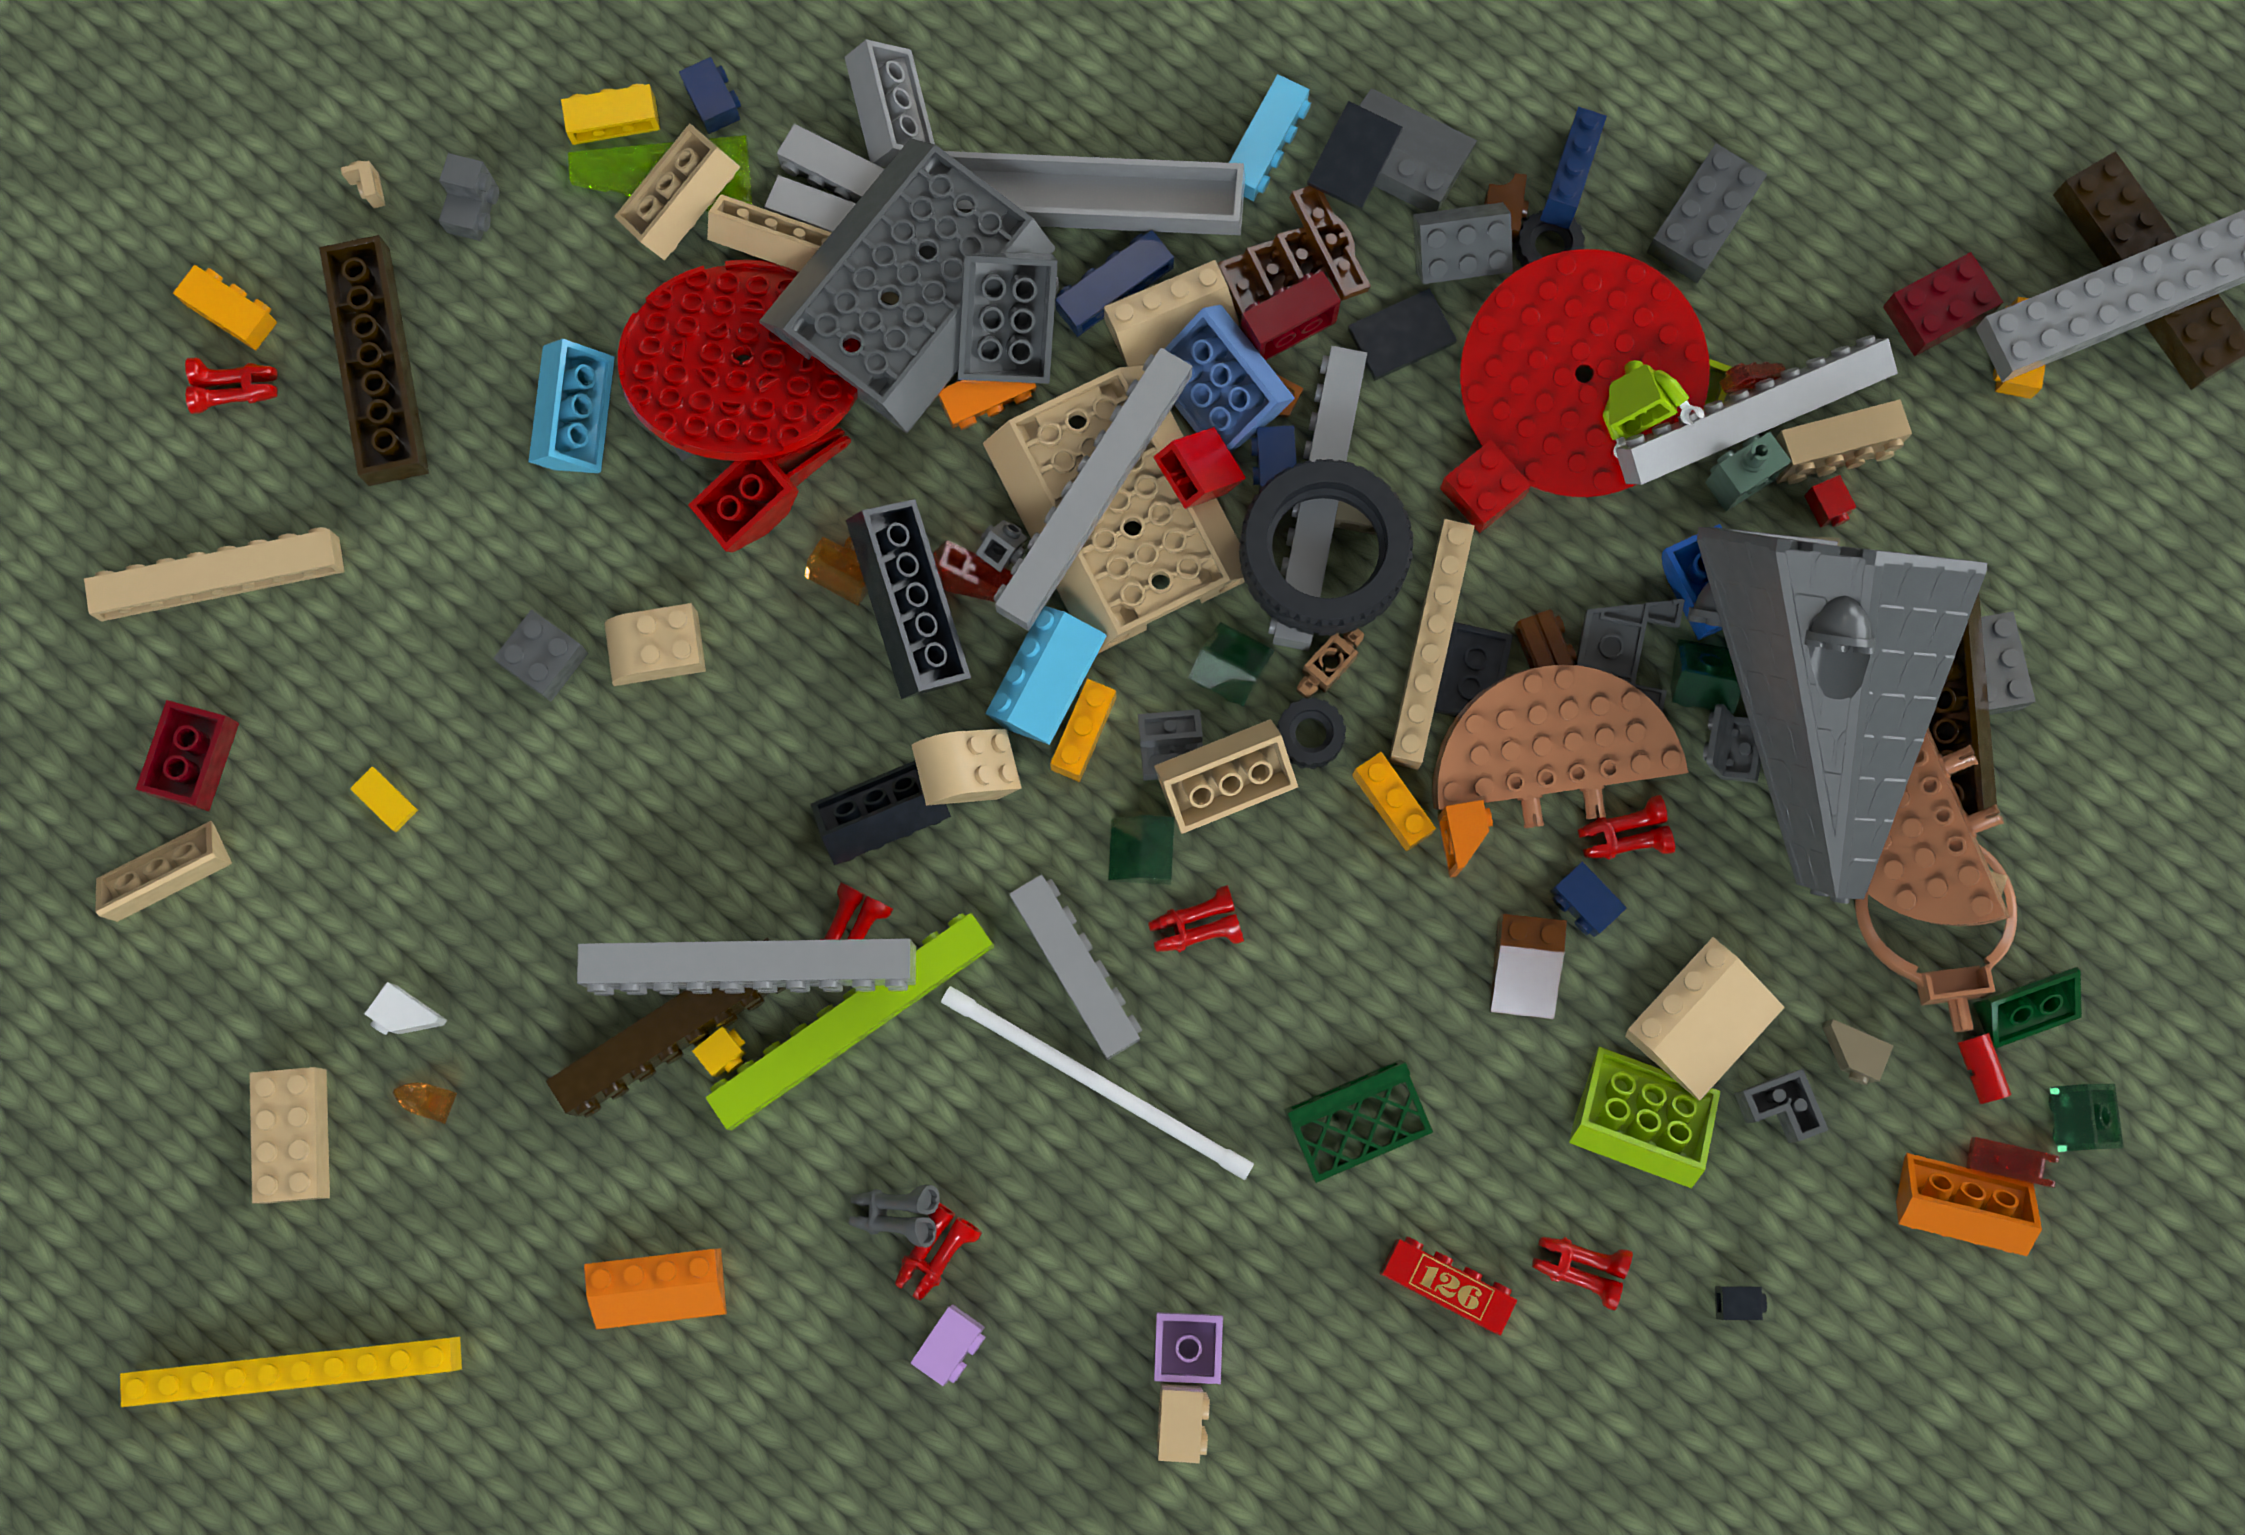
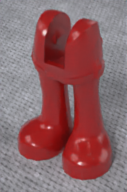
M196 357L187 358L185 361L186 376L191 385L186 388L185 398L191 414H200L212 406L245 401L251 404L278 396L276 386L253 384V382L276 380L278 372L275 367L248 363L244 367L215 370L207 368L203 361ZM241 383V387L218 390L205 389L206 387Z
M1657 795L1649 798L1646 806L1635 813L1614 818L1598 817L1595 822L1579 828V838L1592 837L1604 833L1607 843L1583 849L1584 857L1607 858L1610 860L1615 858L1617 854L1644 848H1654L1662 854L1674 853L1675 841L1668 825L1622 838H1616L1615 834L1634 828L1666 823L1668 819L1667 810L1662 796Z
M842 882L837 889V895L840 900L837 912L826 935L820 940L841 939L854 911L863 901L864 893ZM866 896L847 940L864 939L873 923L877 919L888 918L893 908Z
M1228 885L1218 888L1215 896L1203 903L1177 911L1174 909L1167 910L1164 915L1148 922L1151 932L1164 930L1169 927H1173L1175 931V936L1166 937L1153 943L1156 952L1173 950L1181 952L1186 950L1187 946L1217 937H1226L1233 944L1245 942L1237 914H1232L1187 930L1185 928V924L1206 917L1236 912Z
M940 1202L934 1213L927 1214L928 1218L933 1220L936 1225L935 1241L930 1247L915 1246L909 1255L904 1256L902 1266L895 1281V1285L902 1289L912 1278L916 1268L925 1273L926 1275L919 1282L912 1296L919 1301L933 1287L940 1285L944 1269L960 1246L964 1243L976 1242L982 1234V1231L963 1218L957 1217L931 1262L928 1263L925 1258L939 1236L955 1217V1213Z
M1540 1237L1539 1246L1551 1252L1556 1251L1562 1254L1558 1266L1551 1264L1547 1260L1533 1258V1268L1549 1276L1551 1281L1559 1282L1561 1280L1591 1290L1600 1296L1604 1307L1613 1311L1616 1310L1622 1295L1623 1283L1573 1268L1570 1264L1571 1261H1575L1624 1280L1631 1265L1632 1251L1619 1249L1611 1255L1602 1254L1577 1246L1566 1237L1563 1239Z

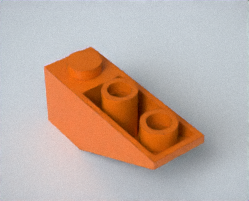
M961 380L943 388L938 398L952 428L959 426L963 430L976 424L977 417L986 413L988 417H992L1005 410L1004 405L1015 401L1016 405L1030 400L1033 398L1031 393L1035 392L1036 385L1035 383Z

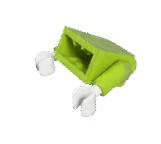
M1638 360L1628 362L1625 365L1626 375L1611 383L1609 386V398L1603 412V419L1612 440L1617 442L1614 447V455L1617 458L1615 448L1626 444L1625 439L1637 435L1678 413V406L1682 409L1681 420L1686 424L1694 425L1689 419V413L1692 410L1695 411L1699 418H1704V412L1700 407L1689 404L1687 401L1689 399L1688 395L1676 379L1662 370L1655 371L1649 365H1643Z

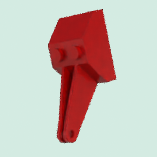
M837 428L814 442L786 454L758 460L734 461L688 506L726 552L733 553L767 535L778 525L792 508L799 492L796 487L829 459L844 450L851 443V439L847 435L843 436L845 431L842 428Z

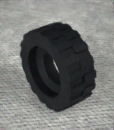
M1540 210L1537 214L1533 213L1523 223L1515 244V250H1517L1516 258L1520 261V266L1524 267L1535 260L1543 258L1536 250L1535 240L1538 235L1546 231L1555 232L1562 237L1565 244L1564 251L1584 249L1585 236L1582 233L1581 225H1578L1576 219L1573 218L1568 230L1540 221L1543 210Z
M1311 697V699L1303 698L1296 703L1293 702L1287 710L1283 711L1277 729L1282 735L1292 765L1296 764L1299 768L1316 769L1317 767L1328 765L1340 753L1346 738V725L1344 726L1342 714L1338 713V709L1334 705L1328 704V701L1324 699L1323 701L1318 700L1314 697ZM1316 719L1324 725L1326 739L1322 745L1317 748H1306L1297 741L1295 731L1301 721Z

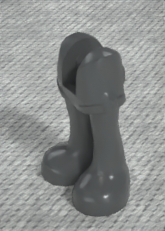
M925 1184L918 1186L908 1194H886L878 1189H874L871 1192L854 1194L851 1197V1203L860 1204L861 1206L870 1205L869 1218L868 1216H850L849 1225L866 1230L871 1235L878 1234L879 1232L899 1233L905 1235L912 1244L918 1247H930L936 1238V1225L933 1220L924 1217L887 1216V1211L899 1210L916 1214H932L939 1205V1192L935 1186Z

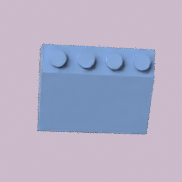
M1222 305L1202 308L1164 349L1192 365V377L1174 405L1196 433L1215 427L1230 453L1255 435L1257 427H1265L1295 399Z

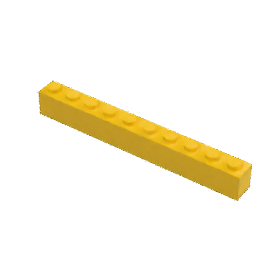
M460 1336L120 1373L121 1407L462 1370Z

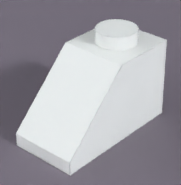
M389 982L386 983L365 1012V1015L373 1020L370 1025L385 1035L389 1031L403 1034L443 1026L447 1022V1019L399 986Z

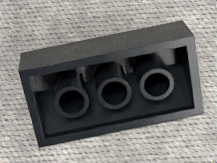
M915 760L810 804L821 838L834 866L842 862L851 861L856 856L868 851L880 849L887 843L899 838L908 837L916 831L930 825H937L951 817L946 804L926 806Z

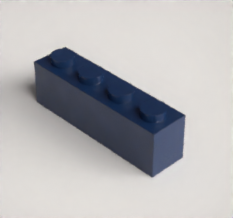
M1578 107L1540 221L1569 230L1578 208L1607 115Z
M1153 230L1145 235L1143 233L1132 239L1126 249L1121 252L1115 251L1106 259L1105 264L1098 269L1092 268L1081 277V281L1073 287L1071 285L1064 287L1055 299L1056 311L1075 335L1079 337L1104 319V306L1146 289L1174 269V256Z

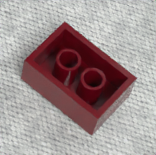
M1972 252L1893 293L1883 308L1915 357L1982 321L1986 316L1993 314L2004 302Z
M1323 271L1315 275L1309 273L1301 277L1297 284L1291 288L1283 287L1278 289L1265 302L1260 303L1257 301L1250 304L1242 313L1241 330L1265 361L1334 325L1337 321L1341 300Z
M166 700L135 790L151 797L209 812L239 723L222 714Z

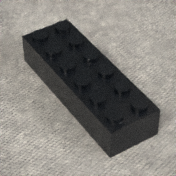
M913 499L862 510L845 520L901 699L954 686L970 679L971 675L916 500Z

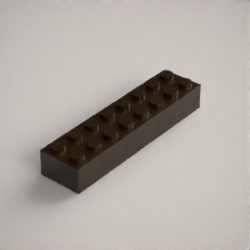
M2116 151L2065 180L2053 194L2058 204L2103 267L2177 238ZM2219 294L2144 324L2191 390L2245 358V331Z
M380 235L319 247L358 476L368 486L429 474L390 249Z
M1979 593L1928 727L1942 756L1963 749L1968 745H1971L1975 753L1973 755L1974 757L1976 756L1978 764L1954 772L1950 778L1962 807L1968 816L1989 808L1994 804L1997 805Z
M765 938V939L762 940V941H771V940H770L769 938ZM753 987L745 988V993L739 994L725 993V990H720V988H712L711 994H693L692 991L685 990L547 1079L546 1083L565 1114L579 1117L584 1115L587 1118L602 1108L600 1103L610 1097L612 1100H615L629 1091L628 1085L637 1079L643 1082L652 1077L657 1072L655 1068L665 1061L667 1064L675 1062L684 1055L682 1050L691 1044L695 1047L700 1045L711 1036L709 1033L717 1027L723 1026L727 1028L738 1020L736 1015L745 1009H748L750 1012L761 1006L765 1002L764 997L770 993H758V990H754ZM777 987L776 994L786 990V987Z

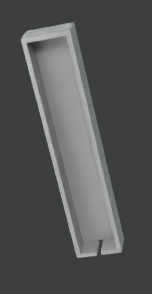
M945 151L1030 215L1039 227L1129 231L1153 230V232L1241 235L1245 188L1244 163ZM962 200L956 205L958 210L963 213L971 212L974 209L973 204L968 200Z
M2245 210L1986 316L1976 327V330L2001 381L2005 382L2245 283Z
M911 939L578 944L577 984L586 987L587 992H594V995L600 996L614 995V990L627 992L628 995H646L647 989L660 991L659 994L665 995L679 994V989L692 991L693 994H711L712 988H720V990H725V993L739 994L745 993V988L752 987L754 990H758V993H777V987H786V989H790V992L804 993L810 992V987L819 986L824 992H842L843 986H852V988H856V991L869 992L875 991V986L885 985L889 991H907L908 985H916V946Z

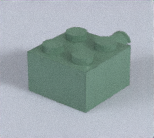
M1771 432L1762 437L1757 434L1749 438L1742 444L1743 448L1736 453L1733 450L1725 453L1717 460L1718 463L1710 469L1712 474L1705 483L1726 512L1774 482L1792 462Z

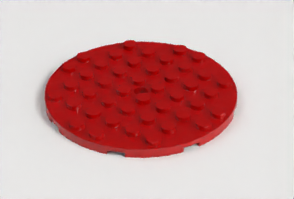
M1578 249L1551 254L1527 264L1506 278L1490 294L1476 314L1466 337L1460 365L1461 397L1465 414L1480 444L1484 446L1492 440L1532 485L1531 487L1543 492L1568 497L1588 498L1617 493L1637 484L1625 483L1619 460L1614 455V447L1617 442L1612 440L1603 419V412L1609 398V386L1613 381L1626 375L1625 365L1628 362L1638 360L1643 365H1649L1655 371L1662 370L1676 379L1688 395L1689 399L1687 401L1689 404L1698 406L1703 410L1707 399L1710 376L1709 353L1705 334L1696 313L1682 292L1668 278L1646 263L1624 254L1598 249ZM1582 365L1589 366L1593 373L1592 379L1586 383L1578 381L1575 376L1576 369ZM1678 406V413L1654 426L1663 423H1670L1671 425L1678 422V416L1681 415L1682 409ZM1654 426L1639 434H1644L1645 436L1652 433V428Z
M730 260L725 261L724 266L708 269L700 266L671 278L646 297V303L637 313H632L623 329L619 342V377L624 396L631 410L652 433L665 442L686 452L706 458L731 461L758 460L779 456L802 448L822 437L844 418L857 400L858 390L814 356H811L808 360L759 323V320L799 273L796 270L769 261ZM854 338L847 339L843 343V348L848 352H856L861 347L860 342ZM740 355H748L750 357L748 360L743 361L742 364L736 360Z

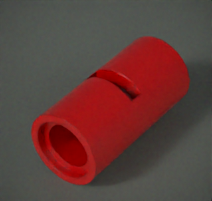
M1989 1033L1957 1043L1967 1070H1972L1973 1075L1970 1076L1979 1104L1989 1103L2012 1095Z

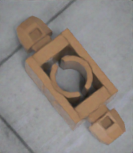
M1357 628V630L1344 633L1343 639L1337 633L1332 635L1304 665L1302 673L1306 676L1299 682L1296 690L1302 697H1311L1318 691V687L1326 693L1340 679V676L1357 659L1359 652L1356 649L1364 637V633ZM1338 653L1337 661L1339 666L1333 669L1326 668L1323 673L1321 671L1324 665L1322 659L1328 656L1334 657Z

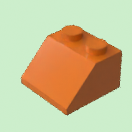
M1483 800L1445 806L1438 816L1450 878L1456 877L1463 870L1488 834L1489 827L1493 826L1491 810L1489 807L1485 808Z

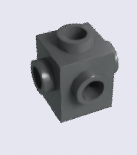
M1002 520L995 527L990 525L982 534L980 540L983 542L976 555L1001 572L1009 564L1013 563L1015 565L1017 560L1023 557L1026 550L1022 547L1028 537L1022 534L1020 528L1015 524Z

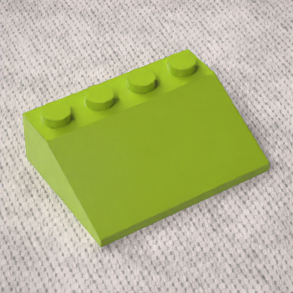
M1599 1046L1575 1115L1569 1143L1692 1189L1706 1169L1721 1091L1711 1088L1698 1101L1664 1070Z

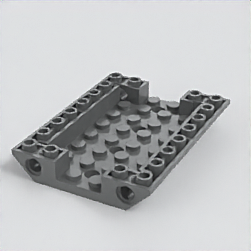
M910 138L759 320V323L808 360L811 356H814L858 390V398L907 434L958 371L964 255L1001 253L1052 254L1055 251V246L1030 215L937 145ZM962 200H968L973 204L974 209L971 212L963 213L958 210L956 205ZM923 246H931L936 250L937 254L931 259H925L919 254V250ZM886 292H893L899 297V300L894 305H886L882 302L881 297ZM854 338L860 342L861 347L856 352H848L843 348V343L847 339Z

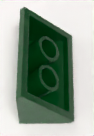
M2078 967L2063 970L1974 1002L1973 1005L1985 1034H1990L1994 1048L2002 1047L2082 1018L2081 970Z

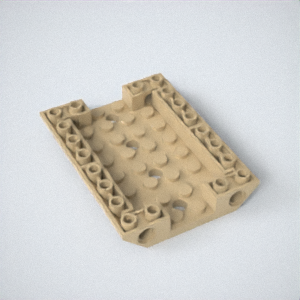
M1144 365L1119 367L1008 420L983 442V446L1030 538L1036 532L1041 534L1046 526L1044 520L1049 510L1053 506L1057 508L1063 500L1060 496L1064 487L1069 481L1074 482L1079 475L1077 469L1080 462L1086 455L1089 457L1092 455L1096 448L1093 445L1098 434L1102 430H1108L1112 424L1110 417L1118 405H1124L1128 399V396H1126L1127 390L1135 379L1138 381L1144 374L1142 370ZM1171 411L1165 417L1056 588L1070 615L1107 635L1098 654L1146 631L1148 623L1197 599H1200L1201 603L1245 582L1239 559L1240 542L1218 500L1215 498L1185 509L1153 458L1170 442L1184 437ZM1080 415L1087 422L1083 428L1074 429L1069 425V420L1073 416ZM1135 521L1141 525L1142 529L1137 535H1128L1124 531L1125 524ZM1157 575H1164L1169 579L1170 583L1165 589H1156L1152 585V579Z

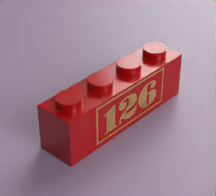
M1406 1236L1404 1241L1401 1239L1395 1240L1380 1271V1275L1501 1336L1517 1303V1299L1510 1296L1511 1289L1495 1281L1492 1286L1480 1281L1483 1276L1482 1274L1466 1266L1463 1271L1451 1266L1453 1259L1437 1251L1434 1256L1422 1251L1424 1245Z

